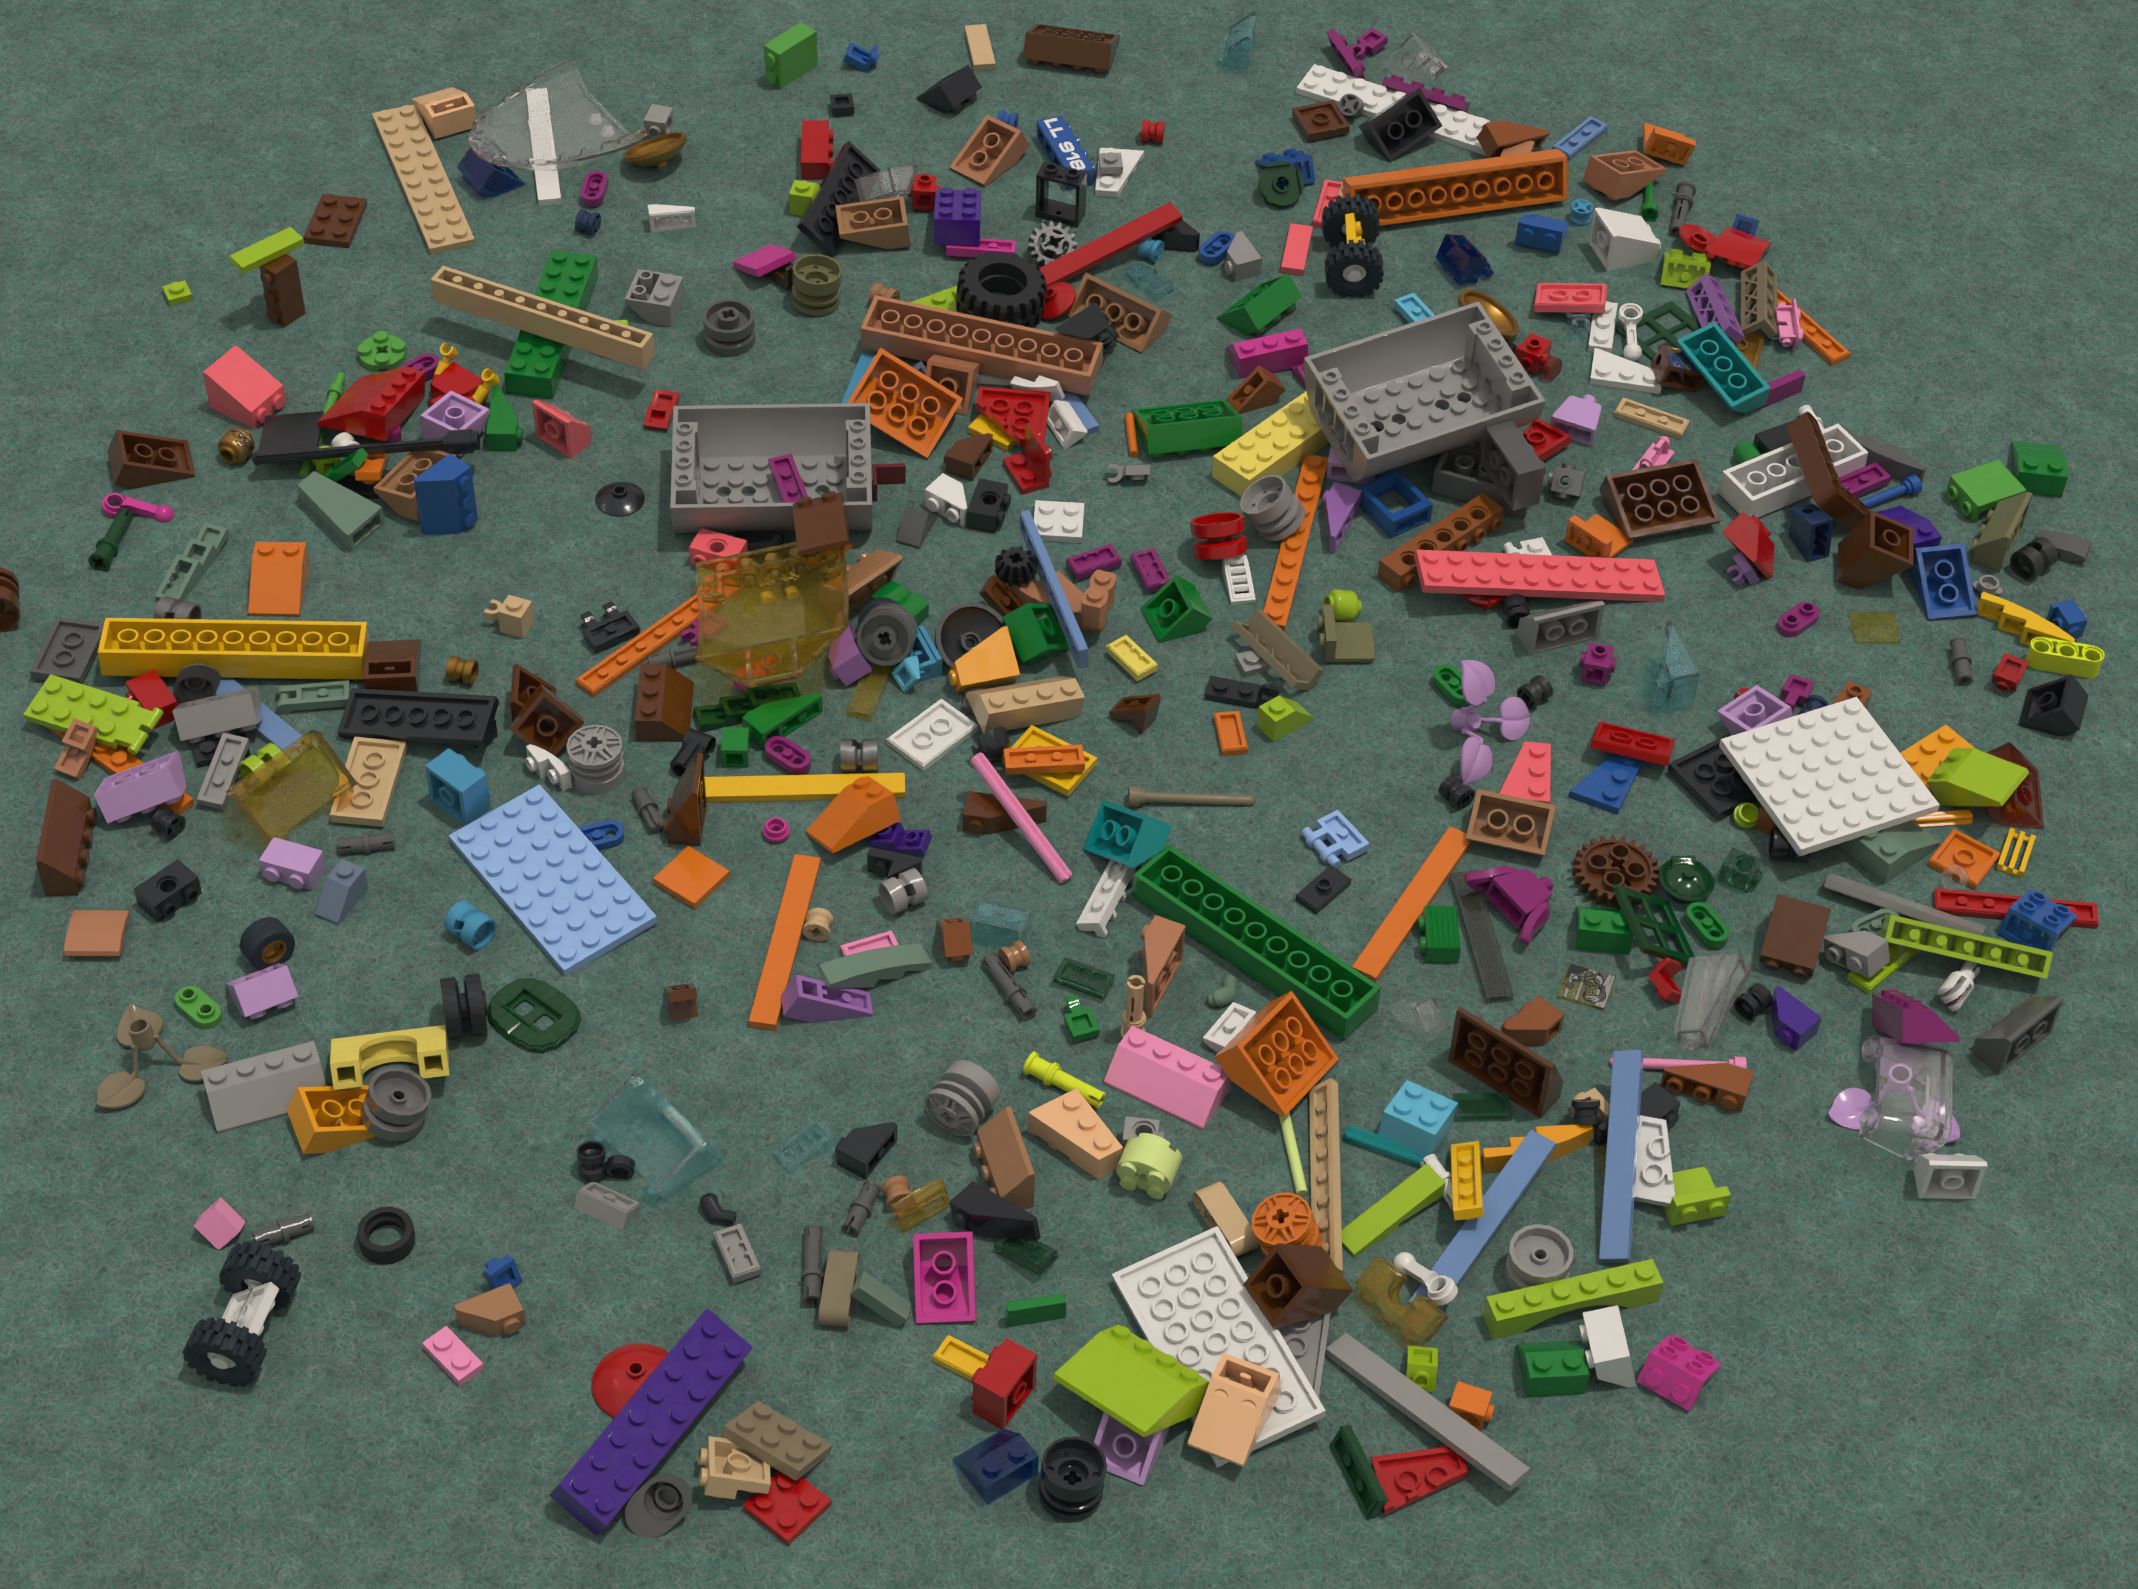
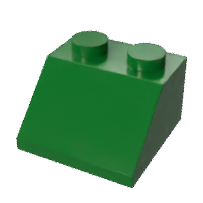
M1176 574L1141 607L1160 643L1195 635L1213 619L1195 585Z
M1026 603L1003 617L1006 623L1005 626L1008 627L1010 637H1012L1016 646V654L1023 663H1034L1070 649L1050 603Z
M1576 906L1575 949L1630 955L1634 935L1622 910Z
M1576 1341L1516 1344L1526 1397L1585 1394L1590 1374L1585 1350Z

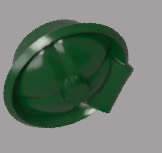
M1695 855L1671 856V859L1664 862L1659 870V880L1666 894L1678 903L1689 904L1705 899L1714 889L1715 882L1712 873L1706 866L1696 861Z

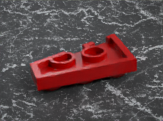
M1541 419L1533 422L1532 426L1529 429L1526 428L1523 432L1524 438L1528 444L1533 446L1535 454L1542 461L1571 443V435Z
M1449 1447L1373 1456L1370 1462L1388 1498V1502L1382 1509L1384 1516L1467 1478L1468 1474L1465 1459Z

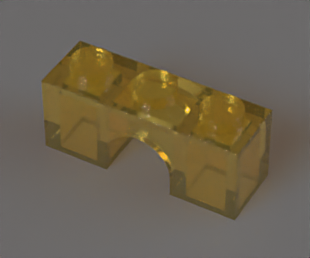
M1376 1256L1355 1282L1362 1290L1360 1295L1370 1304L1374 1305L1376 1303L1382 1309L1380 1314L1392 1324L1396 1322L1402 1328L1400 1333L1413 1344L1415 1342L1427 1344L1447 1321L1449 1316L1428 1297L1418 1294L1410 1304L1403 1306L1399 1299V1292L1408 1278L1388 1259Z

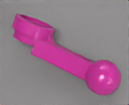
M111 493L102 500V512L110 518H115L120 508L128 509L127 512L131 511L134 514L155 518L158 522H168L174 517L172 508L167 505H153L130 498L125 494L123 497L121 494ZM109 502H119L120 506H111Z

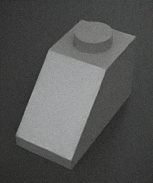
M1242 231L1237 232L1227 250V257L1224 262L1226 273L1231 275L1235 282L1261 274L1262 258Z

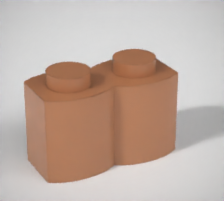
M1097 570L1091 576L1090 587L1085 590L1082 596L1081 624L1083 626L1100 629L1105 625L1108 611L1115 603L1116 574Z

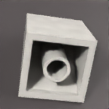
M1603 208L1594 209L1589 244L1607 271L1658 260V255L1661 251L1660 240L1655 237L1650 226L1646 224L1642 216Z

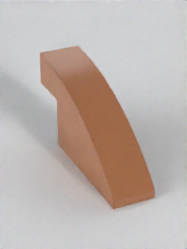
M1056 571L1080 630L1091 632L1104 631L1105 625L1100 629H1095L1081 624L1083 593L1062 573ZM1041 580L1036 583L1030 581V585L1023 583L1021 588L1018 585L1009 587V584L1005 583L1022 605L1026 603H1050Z

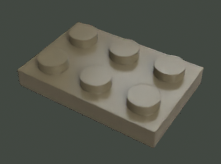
M757 1401L723 1427L721 1435L795 1481L830 1454L832 1445L821 1439L820 1436L811 1433L796 1424L795 1421L786 1418L760 1401Z

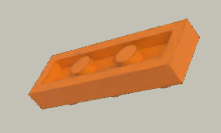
M1082 744L1004 749L1006 775L1085 771Z

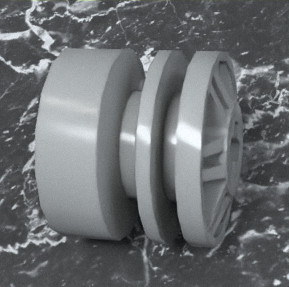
M1268 475L1258 479L1244 491L1240 499L1242 511L1249 521L1253 523L1260 536L1267 541H1279L1288 537L1301 526L1305 518L1304 507L1292 493L1285 480L1278 475Z
M589 725L576 730L569 737L566 745L568 765L571 772V781L576 789L586 794L598 795L616 789L623 782L625 776L623 745L621 736L614 729L603 725Z
M957 1060L953 1061L940 1078V1081L937 1082L924 1099V1106L928 1115L941 1128L958 1136H971L983 1121L985 1115L988 1114L1000 1098V1089L994 1078L981 1066L970 1061Z

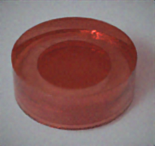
M1554 356L1549 357L1543 366V377L1553 381L1560 374L1562 360Z

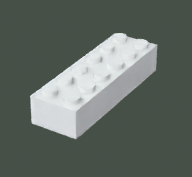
M1836 424L1821 430L1838 477L1865 467L1868 451L1842 426ZM1793 443L1724 470L1718 493L1739 514L1744 511L1749 517L1754 514L1757 518L1811 496Z

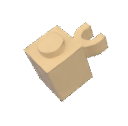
M508 595L503 604L492 599L490 601L491 610L485 609L484 619L489 621L499 620L500 632L520 638L525 637L534 623L532 601Z

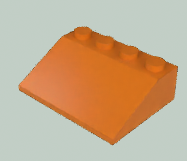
M880 347L847 403H870L871 426L927 459L963 398Z
M1292 991L1270 1001L1215 1056L1231 1081L1281 1117L1287 1115L1339 1060Z

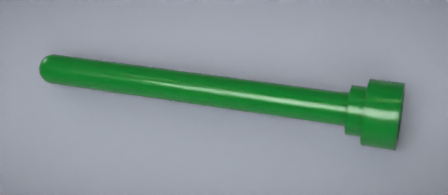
M1644 153L1645 156L1653 160L1652 156ZM1654 181L1645 186V203L1640 208V216H1642L1644 221H1655L1659 215L1658 206L1654 203Z

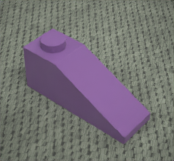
M1334 482L1330 491H1325L1322 499V504L1325 505L1324 518L1329 553L1332 554L1335 553L1357 514L1362 490Z
M842 613L838 617L828 654L832 665L829 667V670L836 680L841 679L845 686H848L871 672L872 668L868 659L863 656L858 647L856 629L845 614Z
M795 975L781 994L783 1015L797 1020L817 1022L870 1017L873 1015L870 992L854 988H828L824 981Z

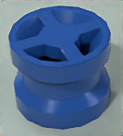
M1004 110L999 111L997 119L1017 129L1018 113L1007 114Z

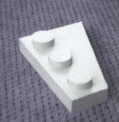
M1100 148L1099 153H1121L1123 174L1100 175L1098 161L1095 196L1118 198L1127 184L1128 178L1136 170L1139 161H1142L1144 151Z
M1598 348L1594 349L1590 384L1655 394L1661 393L1662 385L1658 384L1652 368Z
M1640 1115L1634 1201L1670 1207L1672 1197L1675 1196L1667 1122L1663 1119Z

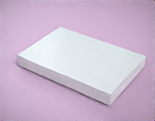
M940 699L888 737L886 744L919 769L925 771L977 732L978 724L943 699Z

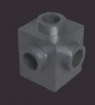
M1562 463L1561 467L1556 466L1555 472L1550 471L1547 485L1551 486L1552 492H1556L1555 497L1569 500L1570 495L1580 497L1585 472L1576 471L1577 466ZM1567 477L1570 479L1568 485H1562L1563 478Z

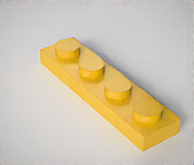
M1479 1141L1451 1144L1454 1219L1473 1220L1484 1217Z

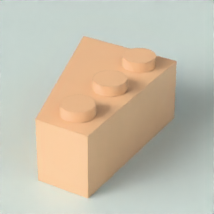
M1077 1088L1028 1112L1027 1132L1033 1136L1037 1135L1049 1143V1147L1055 1151L1059 1150L1068 1156L1070 1161L1095 1178L1099 1179L1116 1170L1123 1153V1147Z

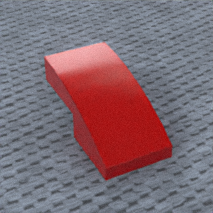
M655 389L652 404L648 405L643 424L644 428L668 431L673 419V406H678L679 393Z

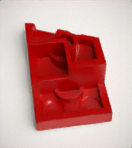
M1729 226L1715 240L1706 257L1711 259L1716 257L1728 264L1747 269L1761 262L1764 252L1769 251L1772 242Z

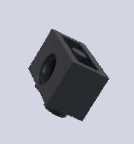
M979 478L967 509V528L996 533L998 525L1002 526L1004 523V509H1009L1011 503V494H1008L1007 483Z
M178 859L134 888L138 906L157 923L173 916L178 909L187 903L195 901L202 894L198 876Z

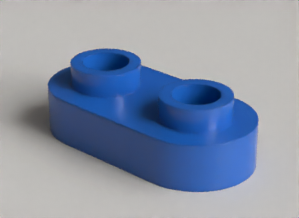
M1227 231L1215 233L1200 246V261L1205 264L1220 262L1227 256V250L1235 236Z
M607 820L579 827L581 832L598 851L616 847L625 838L624 827L616 820ZM610 833L615 834V836L607 837Z

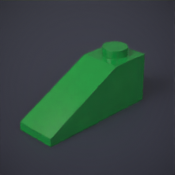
M496 385L492 390L486 430L488 451H517L518 442H523V428H519L518 417L499 385Z
M815 693L762 704L754 710H750L742 717L743 727H749L750 740L764 751L765 743L769 738L774 736L785 737L823 713L822 695Z

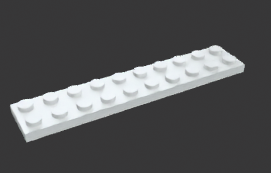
M1316 64L1312 66L1296 88V94L1320 102L1334 100L1338 108L1339 101L1344 95L1354 94L1360 97L1364 103V110L1361 115L1369 118L1406 95L1404 92L1371 83L1361 78H1355L1343 72H1337ZM1428 101L1442 124L1441 128L1428 137L1486 155L1476 137L1482 130V126L1490 122L1489 120Z

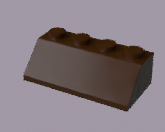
M52 779L36 864L45 896H79L80 885H85L86 874L83 868L84 865L89 864V850L87 847L88 844L93 843L91 825L96 824L97 811L96 808H92L90 798L58 779Z

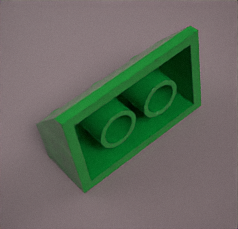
M1289 273L1259 284L1217 316V319L1244 335L1251 333L1258 335L1267 329L1266 324H1272L1282 317L1280 314L1283 311L1286 313L1296 307L1295 302L1302 296Z

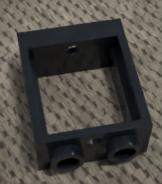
M1044 162L1036 175L1035 217L1079 227L1086 214L1087 172ZM1049 181L1076 187V205L1048 199Z

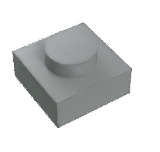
M1099 153L1100 175L1123 174L1121 153Z
M1255 650L1235 655V661L1244 677L1268 672V663Z

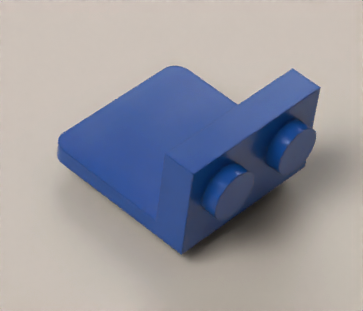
M1527 213L1524 215V218H1519L1515 244L1560 253L1569 224L1566 221Z

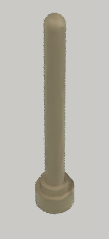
M1140 786L1128 787V807L1139 808V805H1144L1145 802L1251 806L1255 802L1254 797L1251 795L1145 792V789H1140Z

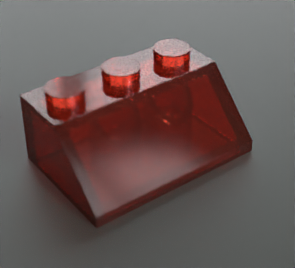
M2010 742L1987 752L1990 755L2027 768L2029 774L2003 806H1985L1987 815L1991 819H1995L2001 826L2044 829L2039 770Z

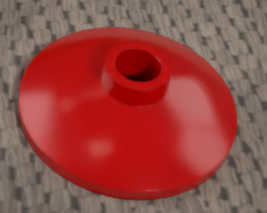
M1684 224L1678 231L1680 238L1693 252L1707 254L1717 239L1710 231L1693 224Z
M1057 282L1047 286L1044 313L1041 319H1055L1065 314L1072 307L1076 299V292L1072 285L1066 282Z

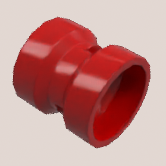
M1142 120L1141 142L1155 141L1158 144H1163L1165 121L1151 123L1150 120Z

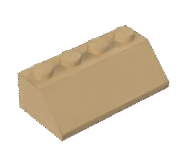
M1064 676L966 692V698L983 734L1000 726H1003L1005 730H1012L1079 717L1085 699L1076 678Z

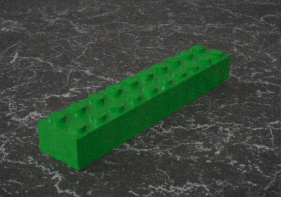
M1167 845L1163 851L1159 852L1133 875V897L1164 918L1185 925L1186 933L1278 996L1292 991L1313 1020L1341 1039L1345 1040L1378 1009L1381 992L1379 985L1172 846Z

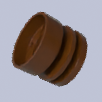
M1 567L0 633L12 630L20 620L18 579L12 572Z

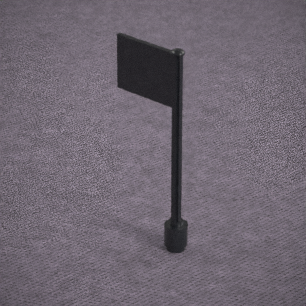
M324 411L265 416L258 453L257 451L253 453L252 461L255 466H259V464L340 458L347 457L360 448H363L368 455L436 449L449 450V453L454 455L471 454L480 450V436L478 431L461 429L447 431V436H443V438L318 448L322 427L317 426V421L324 415Z

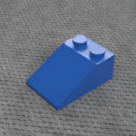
M1965 543L1916 548L1913 551V566L1910 570L1927 620L1976 616L1977 608Z

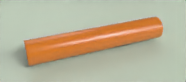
M1126 413L1124 418L1130 457H1138L1139 448L1134 414Z

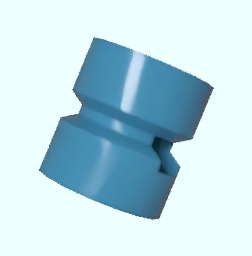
M465 900L457 902L452 906L444 920V928L455 937L461 938L465 944L474 950H480L489 943L497 928L495 920L480 912L475 906Z

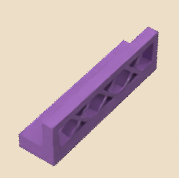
M1706 272L1686 290L1701 327L1716 322L1726 335L1739 343L1745 336L1723 287ZM1702 288L1700 295H1695V293ZM1709 300L1706 308L1702 309L1704 302ZM1714 314L1712 322H1708L1710 315Z

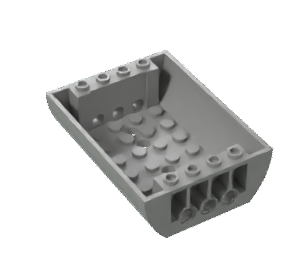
M1479 301L1304 357L1305 385L1311 413L1353 481H1359L1484 439L1485 427L1512 420L1518 428L1533 423L1540 418L1545 406V399ZM1459 399H1467L1469 402H1468V403H1464V402L1458 401V400H1459ZM1438 406H1445V407H1447L1448 409L1442 410V409L1436 408V407H1438ZM1400 420L1404 423L1399 425L1398 423H1394L1393 421ZM1375 427L1381 428L1382 431L1377 432Z
M870 403L673 406L670 502L673 533H698L700 528L718 533H737L738 531L795 532L793 503H782L768 466V458L792 454L808 497H811V499L821 497V495L817 494L820 491L842 492L849 518V531L872 530ZM746 492L754 493L752 496H745L743 494ZM720 493H729L725 497L719 496Z

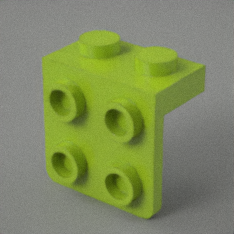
M1699 1167L1673 1172L1675 1196L1672 1197L1670 1207L1663 1206L1671 1226L1726 1215L1731 1197L1727 1186L1715 1188L1706 1168Z

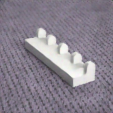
M1113 860L1109 861L1076 923L1079 930L1094 931L1097 936L1106 938L1108 934L1106 925L1109 920L1114 921L1116 919L1117 913L1115 908L1119 900L1123 902L1126 900L1127 894L1125 889L1129 882L1133 883V875L1137 866L1131 868ZM1144 861L1143 863H1141V864H1139V865H1140V866H1144V864H1145L1146 861Z

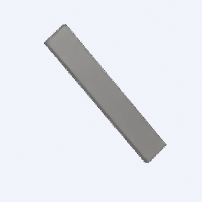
M1829 873L1824 887L1884 909H1891L1899 914L1925 923L1983 936L1986 926L1833 873Z

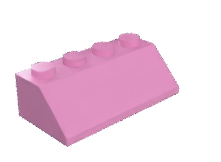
M1131 1026L1118 1044L1104 1079V1084L1203 1130L1230 1091L1231 1080L1221 1066L1137 1027Z

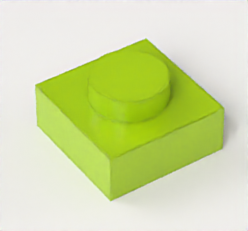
M185 280L162 286L170 306L193 300Z

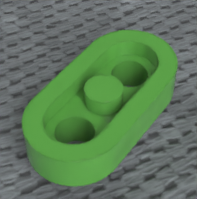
M187 986L176 993L175 1002L177 1009L196 1026L202 1029H211L220 1024L222 1020L220 1006L201 989L195 986Z

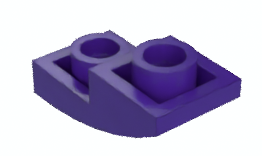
M895 823L874 833L869 843L872 847L912 856H925L932 835L929 829L904 830L901 823Z

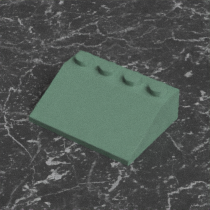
M1907 821L1837 845L1885 884L1937 848L1940 842L1916 822Z

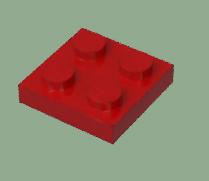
M778 1471L771 1478L769 1493L756 1492L743 1504V1510L789 1546L831 1506V1499L803 1477L795 1481Z

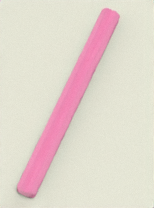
M980 752L973 756L971 764L1059 883L1067 882L1071 878L1072 872L983 753Z

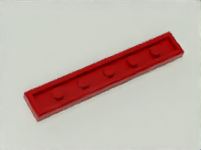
M1934 888L1933 891L1934 909L1955 916L2004 920L2009 907L2022 897ZM2049 899L2056 904L2068 907L2072 913L2077 915L2076 920L2070 926L2098 928L2097 903Z

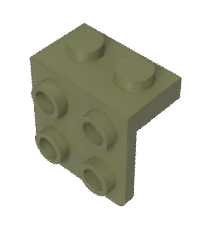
M1323 604L1322 615H1317V629L1321 630V633H1319V648H1323L1324 662H1373L1375 660L1372 625L1368 622H1335L1333 604Z

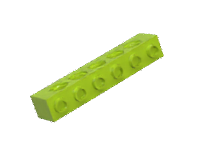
M1885 913L1880 937L1887 939L1890 943L2044 979L2048 977L2053 952L1887 913Z

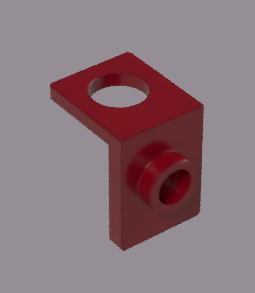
M905 463L872 464L874 501H877V484L906 483Z

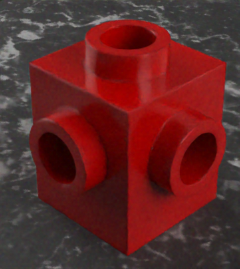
M914 174L913 183H909L908 197H912V209L934 211L936 189L940 190V185H936V176Z
M1530 333L1523 343L1518 344L1515 356H1517V359L1526 371L1537 375L1542 367H1547L1550 361L1552 341Z

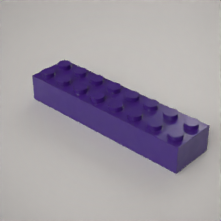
M707 1308L689 1327L549 1496L593 1534L598 1535L614 1518L753 1347Z

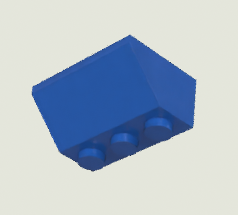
M448 454L414 479L421 533L424 535L461 533L478 521L472 469L468 464L452 454Z

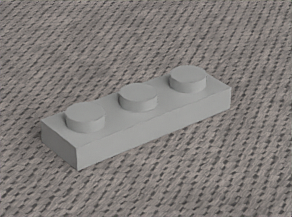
M227 733L222 734L198 794V805L224 810L239 773L238 764L244 760L250 745L249 738Z

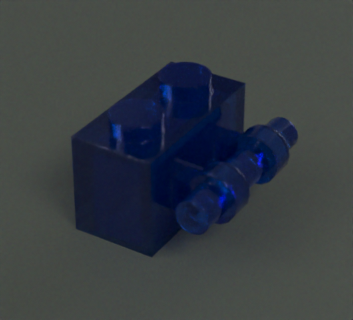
M1445 234L1435 258L1442 264L1443 269L1452 274L1456 282L1460 284L1477 283L1480 275H1485L1487 278L1493 276L1494 271L1491 269L1487 259L1464 235Z

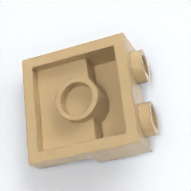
M708 1436L706 1447L699 1450L697 1465L701 1467L698 1486L704 1487V1495L735 1499L737 1490L750 1493H769L771 1486L769 1464L726 1438Z

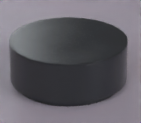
M614 1155L607 1159L605 1171L612 1178L629 1179L634 1175L636 1163L628 1156Z

